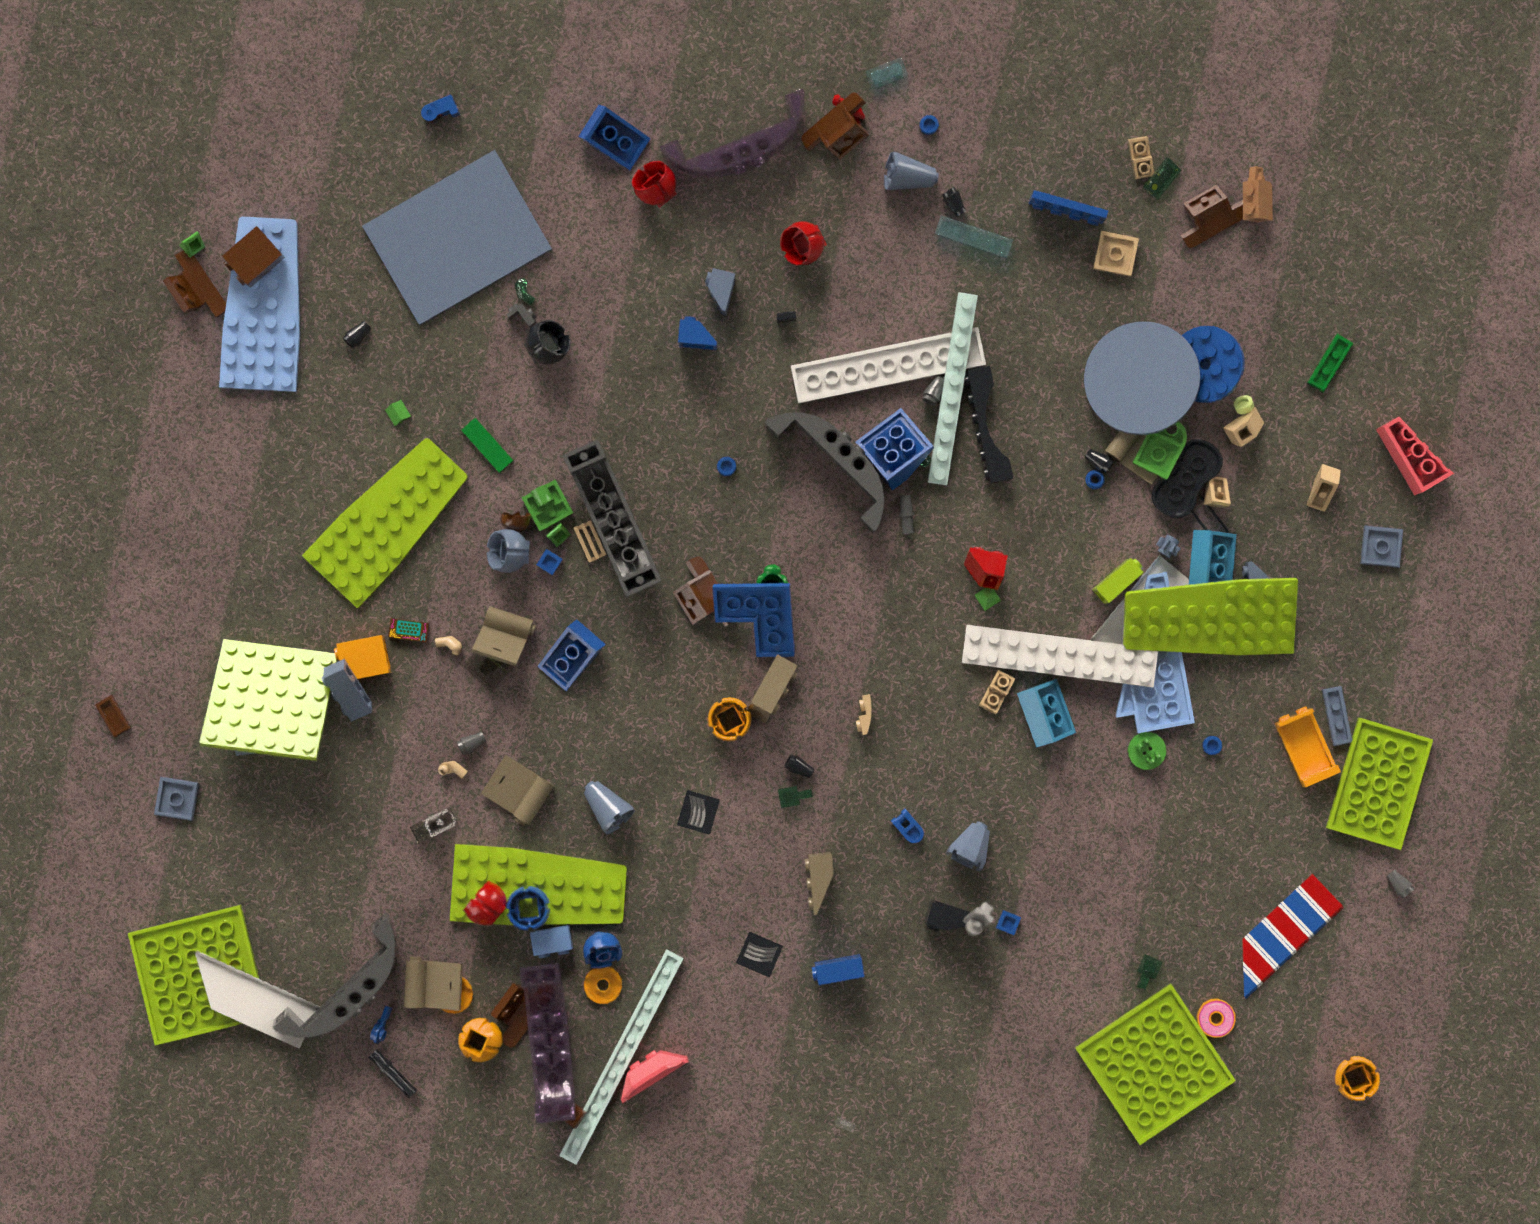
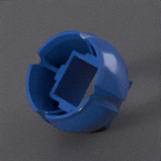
M528 886L527 889L520 887L507 900L506 908L509 910L507 917L515 927L521 930L528 931L529 928L535 930L541 927L549 917V899L537 887ZM537 898L539 915L521 917L519 899Z

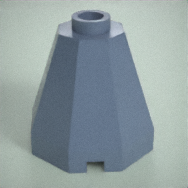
M978 821L977 823H972L949 846L946 854L948 856L952 854L951 859L970 869L976 866V870L981 871L987 857L990 831L987 830V825Z

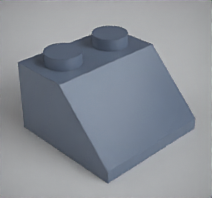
M713 268L712 273L708 272L705 283L720 312L726 316L736 280L735 273Z

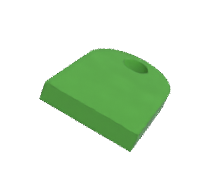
M1180 422L1176 423L1177 432L1174 434H1169L1164 429L1162 432L1146 435L1132 464L1167 480L1186 444L1187 434L1184 426Z

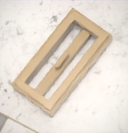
M591 520L574 527L589 563L607 555ZM587 526H590L600 548L601 554L599 555L586 529ZM580 529H583L594 554L592 558L580 534Z

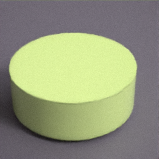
M1243 395L1234 401V407L1237 413L1247 414L1254 408V403L1250 396Z

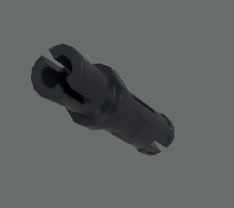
M378 1049L368 1057L380 1069L379 1072L381 1074L384 1073L408 1099L417 1091L392 1065L393 1062L391 1060L388 1061Z

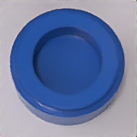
M927 115L921 119L919 127L923 134L933 135L938 130L939 122L936 117Z
M730 457L721 458L717 463L718 472L723 476H731L736 470L735 461Z
M1208 736L1204 739L1202 748L1205 753L1216 755L1222 749V742L1216 736Z

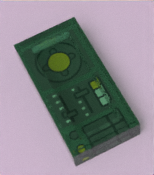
M1165 158L1143 188L1154 199L1159 200L1182 170L1170 158Z

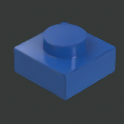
M546 549L536 565L554 575L563 559Z
M1002 910L996 928L1015 935L1021 917Z

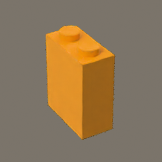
M384 635L336 644L337 648L334 649L336 659H339V661L345 659L357 679L391 673Z

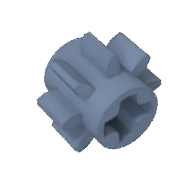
M1167 535L1165 538L1160 537L1156 544L1159 547L1157 552L1169 559L1171 555L1177 556L1181 549L1177 546L1179 541L1170 535Z

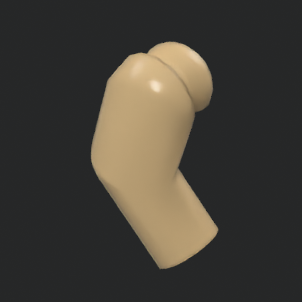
M453 636L435 638L437 648L447 646L454 655L462 653L461 642Z
M456 761L443 762L438 768V772L442 776L455 773L460 778H463L468 772Z

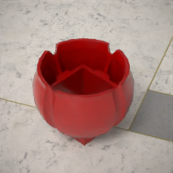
M652 161L645 164L644 170L639 169L632 178L635 194L646 204L657 205L660 208L677 195L675 191V174L662 161Z
M806 221L793 223L783 231L780 238L781 251L786 252L784 257L794 265H809L820 258L824 247L827 246L818 225Z
M487 881L475 894L476 897L471 899L463 909L466 916L472 922L479 925H492L507 907V898L504 891L497 884Z

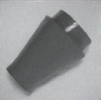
M935 376L934 380L922 393V400L927 404L935 406L940 402L944 383L942 377Z
M479 732L462 737L456 743L464 756L471 754L480 745L485 743L486 739L483 733Z
M1396 869L1386 876L1398 896L1400 895L1404 898L1414 890L1412 883L1398 873Z

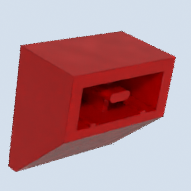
M970 547L964 565L979 586L998 590L1004 577L1008 555H1003L999 551H985L981 547Z

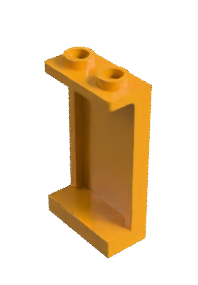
M1306 706L1296 710L1297 714L1291 717L1287 714L1278 718L1279 722L1275 723L1302 787L1311 786L1341 772L1339 766L1335 764L1317 724L1313 708L1307 709Z

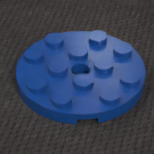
M1199 326L1185 332L1182 336L1194 350L1200 368V387L1195 402L1212 403L1224 399L1236 389L1244 373L1245 360L1239 342L1227 331L1214 326ZM1204 359L1210 360L1211 363L1207 370L1201 367Z

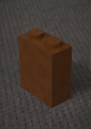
M257 226L222 255L226 260L223 264L230 271L234 270L238 274L236 279L243 286L246 284L250 288L285 258Z

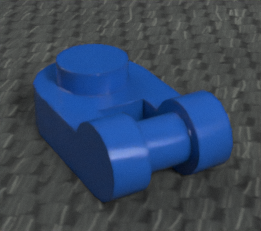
M904 808L901 811L902 814L890 821L909 842L918 843L923 838V829ZM907 819L910 824L904 828L901 824Z

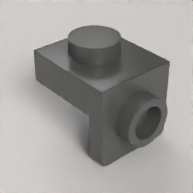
M522 303L520 305L515 304L508 309L509 313L506 315L510 320L520 313L530 328L536 324L534 319L537 317L531 309L526 310Z

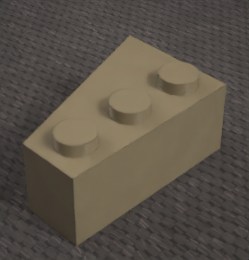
M777 654L747 709L752 717L766 724L771 713L773 715L776 714L780 707L777 702L780 697L784 699L789 690L786 686L788 682L793 683L798 674L795 672L798 665Z

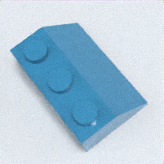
M1193 530L1189 585L1233 579L1237 534L1210 530Z
M1057 679L1017 693L1036 748L1076 733Z

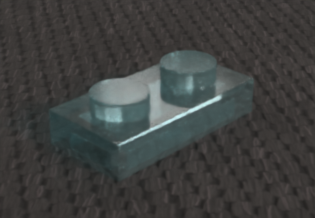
M902 58L865 72L872 90L908 77Z

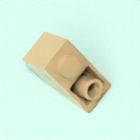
M1254 407L1252 411L1242 414L1223 428L1231 443L1242 447L1257 437L1264 422L1256 407Z

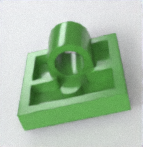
M556 480L542 485L522 497L540 532L574 514Z

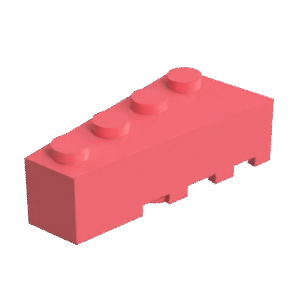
M1400 417L1376 429L1414 495L1423 493L1454 474L1442 464L1441 459L1435 456L1424 442L1422 443L1417 438L1416 433Z

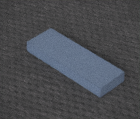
M1342 687L1322 689L1332 745L1337 746L1351 743L1352 736Z

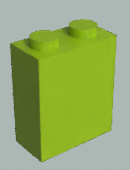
M1126 559L1095 586L1092 591L1104 604L1110 603L1144 573L1141 570L1143 566L1137 559Z

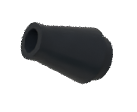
M955 187L941 194L944 198L942 200L956 216L967 211L959 190H956Z
M362 321L345 332L343 340L354 349L360 345L371 328L365 321Z
M1091 448L1085 455V459L1100 473L1104 472L1107 474L1114 463L1111 456L1094 451Z
M791 754L784 765L788 772L806 776L807 778H810L814 771V768L797 754L795 756Z

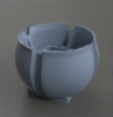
M502 529L493 532L487 543V547L490 549L487 552V560L490 567L499 572L511 573L520 569L524 564H529L530 541L525 540L519 532L514 530Z

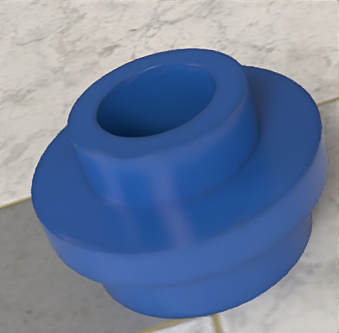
M1092 470L1086 475L1085 482L1089 488L1099 489L1103 486L1105 477L1098 470ZM1093 476H1096L1098 478L1097 483H1093L1091 481V478Z

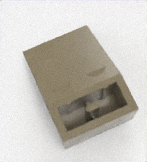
M831 852L808 854V859H805L806 872L810 871V878H806L807 890L812 892V897H808L809 910H813L814 915H817L834 874Z

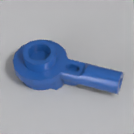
M386 1005L381 1019H378L370 1034V1040H373L375 1044L383 1042L387 1034L385 1024L389 1019L392 1008Z

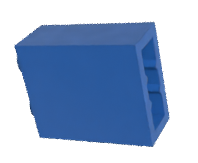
M860 954L815 962V967H812L814 981L818 980L819 985L865 977Z

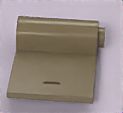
M1118 431L1106 448L1105 453L1152 485L1158 476L1132 464L1146 435H1132Z
M489 606L483 627L472 648V652L516 666L529 635L533 636L536 628V625L533 624L534 620Z
M505 754L481 794L511 812L516 817L515 821L525 826V824L530 825L554 785Z
M410 956V960H406L404 1007L461 1010L463 964L421 960L422 957Z

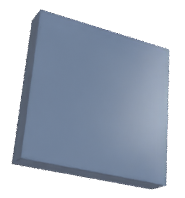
M1364 526L1360 564L1399 568L1403 529Z
M160 777L154 815L193 821L199 783Z

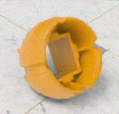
M731 697L723 698L720 703H714L708 713V726L713 729V735L723 741H736L738 736H745L749 731L752 721L751 713L746 710L747 705L741 700ZM734 706L742 724L726 731L718 714Z
M475 1018L468 1021L462 1027L463 1032L459 1033L458 1043L465 1057H471L474 1062H486L493 1059L499 1053L498 1048L502 1046L503 1036L496 1023H489V1020L486 1018ZM474 1031L487 1037L482 1051L468 1045Z
M1350 1057L1349 1061H1342L1336 1070L1335 1084L1339 1085V1092L1350 1100L1363 1101L1365 1097L1370 1098L1379 1087L1380 1075L1376 1072V1066L1364 1057ZM1360 1067L1366 1081L1350 1087L1345 1073Z

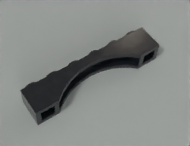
M986 366L967 370L964 382L965 386L970 388L971 394H968V401L970 406L973 405L975 412L972 413L973 424H977L978 432H975L977 443H981L982 450L979 453L981 462L985 461L986 469H983L985 481L989 480V484L1012 480L1013 473L1010 459L996 447L986 423V404L989 393L994 385L991 368Z

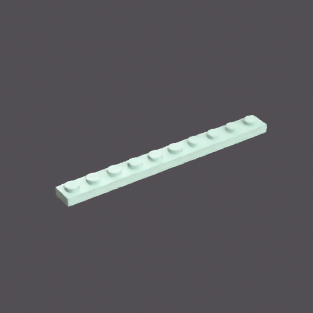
M958 292L928 483L947 485L978 295Z

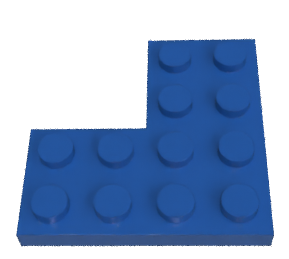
M790 583L713 584L715 622H754L756 657H776L777 654L781 657L795 656Z

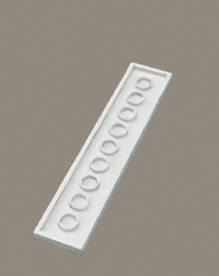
M978 327L972 328L966 369L986 365ZM951 333L791 365L798 404L945 374Z
M967 625L962 663L1154 687L1158 651L1128 650L1122 644Z

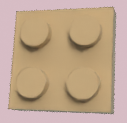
M1101 231L1093 269L1131 277L1139 238Z

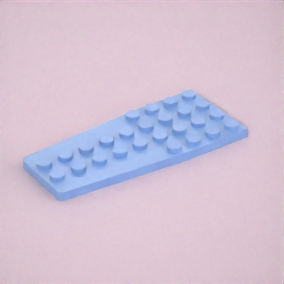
M240 217L235 244L257 226L285 258L251 288L246 284L243 286L236 279L238 274L234 270L231 271L222 332L219 387L297 392L300 346L298 224L293 219Z

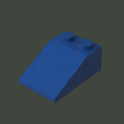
M602 105L597 106L578 136L628 170L632 169L651 139Z
M575 620L565 629L537 667L567 691L606 644L582 623Z

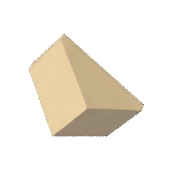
M1215 476L1206 483L1203 505L1220 508L1229 507L1231 503L1227 478Z

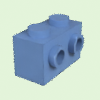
M570 925L530 932L534 956L539 955V958L550 957V953L558 952V955L568 954L569 950L573 949Z

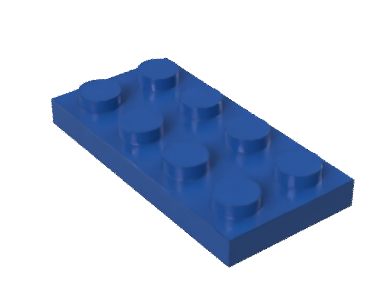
M1036 190L1033 191L1028 203L1036 210H1043L1045 208L1051 210L1050 213L1061 216L1063 213L1069 215L1070 219L1080 221L1081 218L1088 220V224L1095 226L1102 224L1108 214V210Z

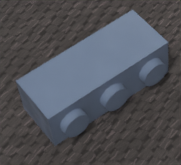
M345 659L324 668L322 681L326 687L330 688L333 699L341 705V711L344 716H348L350 721H354L372 713V701Z

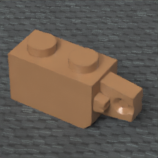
M1250 167L1248 181L1243 182V220L1258 223L1273 220L1272 185L1269 181H1265L1262 167Z

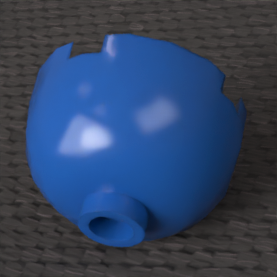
M607 932L594 933L584 943V960L592 968L609 967L615 959L618 962L622 957V949L618 939L613 934Z

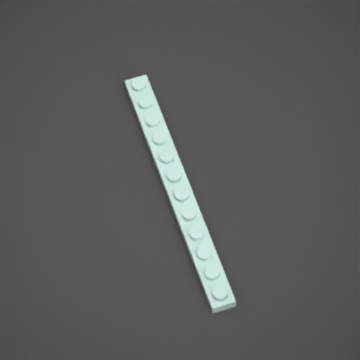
M666 949L583 1109L587 1112L586 1116L576 1129L573 1128L559 1155L560 1157L574 1164L578 1163L683 960L681 956Z

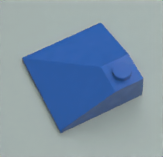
M902 408L855 442L866 452V458L891 490L905 482L934 449V446Z

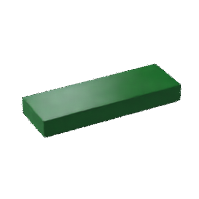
M1337 333L1307 383L1319 391L1325 392L1353 343Z
M476 418L461 430L499 473L514 461Z

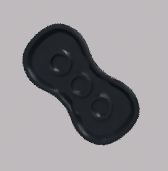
M1202 439L1188 441L1167 480L1162 478L1154 486L1152 502L1155 507L1171 518H1183L1190 514L1195 507L1200 489L1205 483L1214 478L1222 468L1223 457L1220 451L1214 445Z

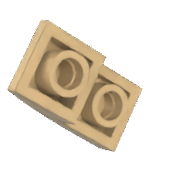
M1148 137L1128 139L1135 179L1155 176Z
M998 670L979 706L996 715L1015 678Z
M870 694L863 695V700H859L861 712L865 711L866 713L865 715L858 716L859 720L856 721L858 732L862 731V735L867 734L871 721Z

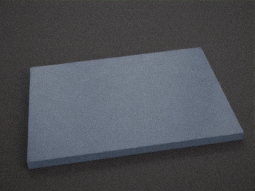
M495 150L363 225L365 232L419 325L426 323L552 250Z

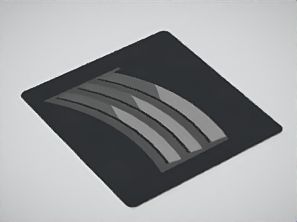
M687 790L677 825L709 835L720 799Z
M749 932L736 963L770 977L783 946Z

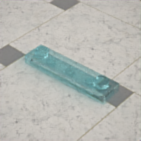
M942 215L934 234L1006 259L1013 239Z

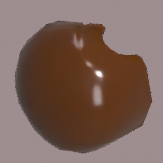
M519 511L513 515L504 512L501 514L500 522L508 530L522 532L528 528L532 515L527 512L525 516H521Z

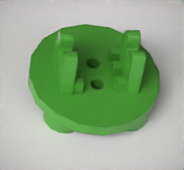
M1143 732L1135 735L1127 748L1131 762L1136 767L1144 770H1151L1160 766L1166 756V745L1163 739L1152 732Z

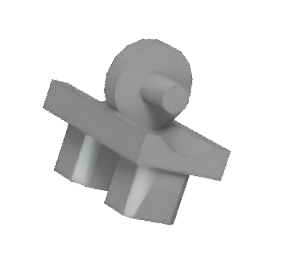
M984 902L980 908L977 907L963 920L966 923L967 932L971 935L980 934L985 927L992 923L994 918L990 915L994 908Z

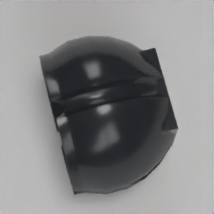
M545 320L531 327L527 334L524 346L535 364L551 365L559 362L570 349V337L564 334L565 328L556 321Z

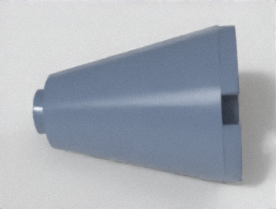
M891 152L885 166L888 169L887 175H884L885 189L928 188L937 184L939 174L935 168L898 152Z
M591 781L584 788V795L606 835L619 829L618 825L623 821L626 823L635 812L633 806L599 781Z

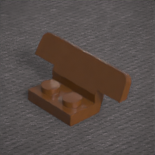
M851 93L806 131L801 138L806 149L810 151L823 141L826 148L841 160L869 136L868 132L852 116L866 104L863 98L858 93Z
M1214 185L1183 203L1185 210L1194 219L1196 227L1180 236L1187 247L1193 248L1242 220L1243 200L1231 206L1226 195L1217 185Z
M184 250L175 254L174 256L184 271L177 276H168L163 282L184 313L193 312L207 304L215 317L222 315L226 310V302L195 256L189 257Z
M699 556L685 562L694 579L673 592L692 625L714 612L712 587L713 584H718L703 558ZM722 622V623H723V625L726 627V626L729 625L731 622Z
M543 979L534 993H531L522 985L512 983L491 1012L495 1019L503 1020L509 1025L503 1034L502 1043L506 1046L514 1047L553 995L554 988L546 980Z

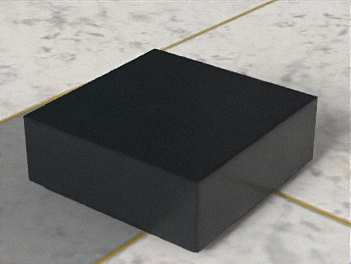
M795 311L777 313V323L796 321Z

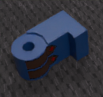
M451 94L425 105L421 111L424 120L431 124L436 123L439 118L451 114L453 118L460 115Z

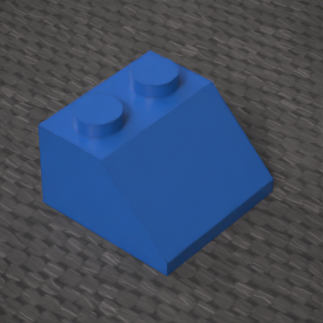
M685 317L684 320L680 319L679 347L717 350L716 340L700 321H697L695 317Z

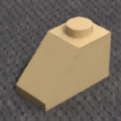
M1322 464L1315 478L1307 506L1326 511L1339 485L1341 470Z

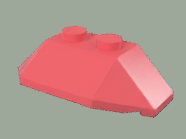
M653 1050L645 1056L646 1060L641 1063L638 1060L631 1064L624 1084L621 1098L622 1103L688 1063V1057L662 1050L656 1053Z

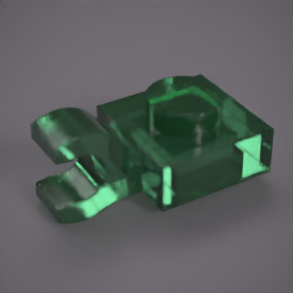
M797 786L778 789L781 808L800 805L799 799L813 797L812 789L798 791Z
M1144 954L1137 969L1141 976L1136 986L1145 990L1149 978L1156 979L1162 961Z

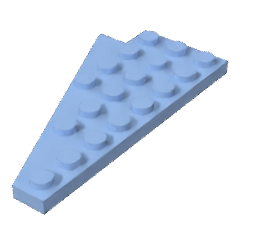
M1167 572L1147 575L1144 590L1170 587ZM1158 651L1154 687L1122 684L1116 718L1134 715L1137 733L1195 723L1182 652Z

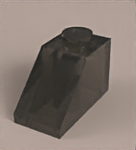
M449 807L411 826L410 829L417 843L420 844L458 825V822Z

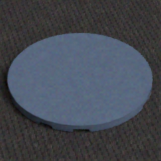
M1154 322L1125 324L1109 332L1093 348L1085 367V392L1094 412L1104 423L1127 434H1155L1178 423L1194 404L1200 387L1199 363L1194 350L1187 340L1170 327Z

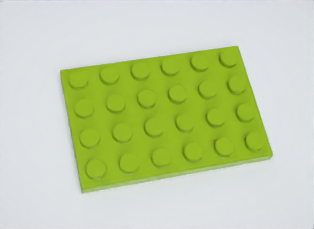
M1358 718L1326 828L1401 850L1433 739Z

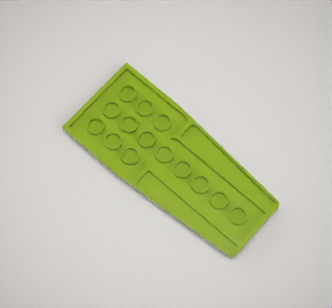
M425 438L350 505L302 556L356 608H359L400 565L466 482L468 475L435 443Z
M1238 579L1128 591L1125 593L1123 645L1128 650L1224 655L1294 654L1298 579Z
M455 844L450 921L474 923L466 916L463 909L471 899L476 897L475 894L487 881L497 884L504 891L507 900L520 887L527 889L528 886H533L542 890L550 902L548 904L550 914L543 925L620 924L624 918L627 867L621 864L518 848ZM537 898L519 899L521 917L539 915ZM506 908L493 924L513 925L507 917L509 910Z

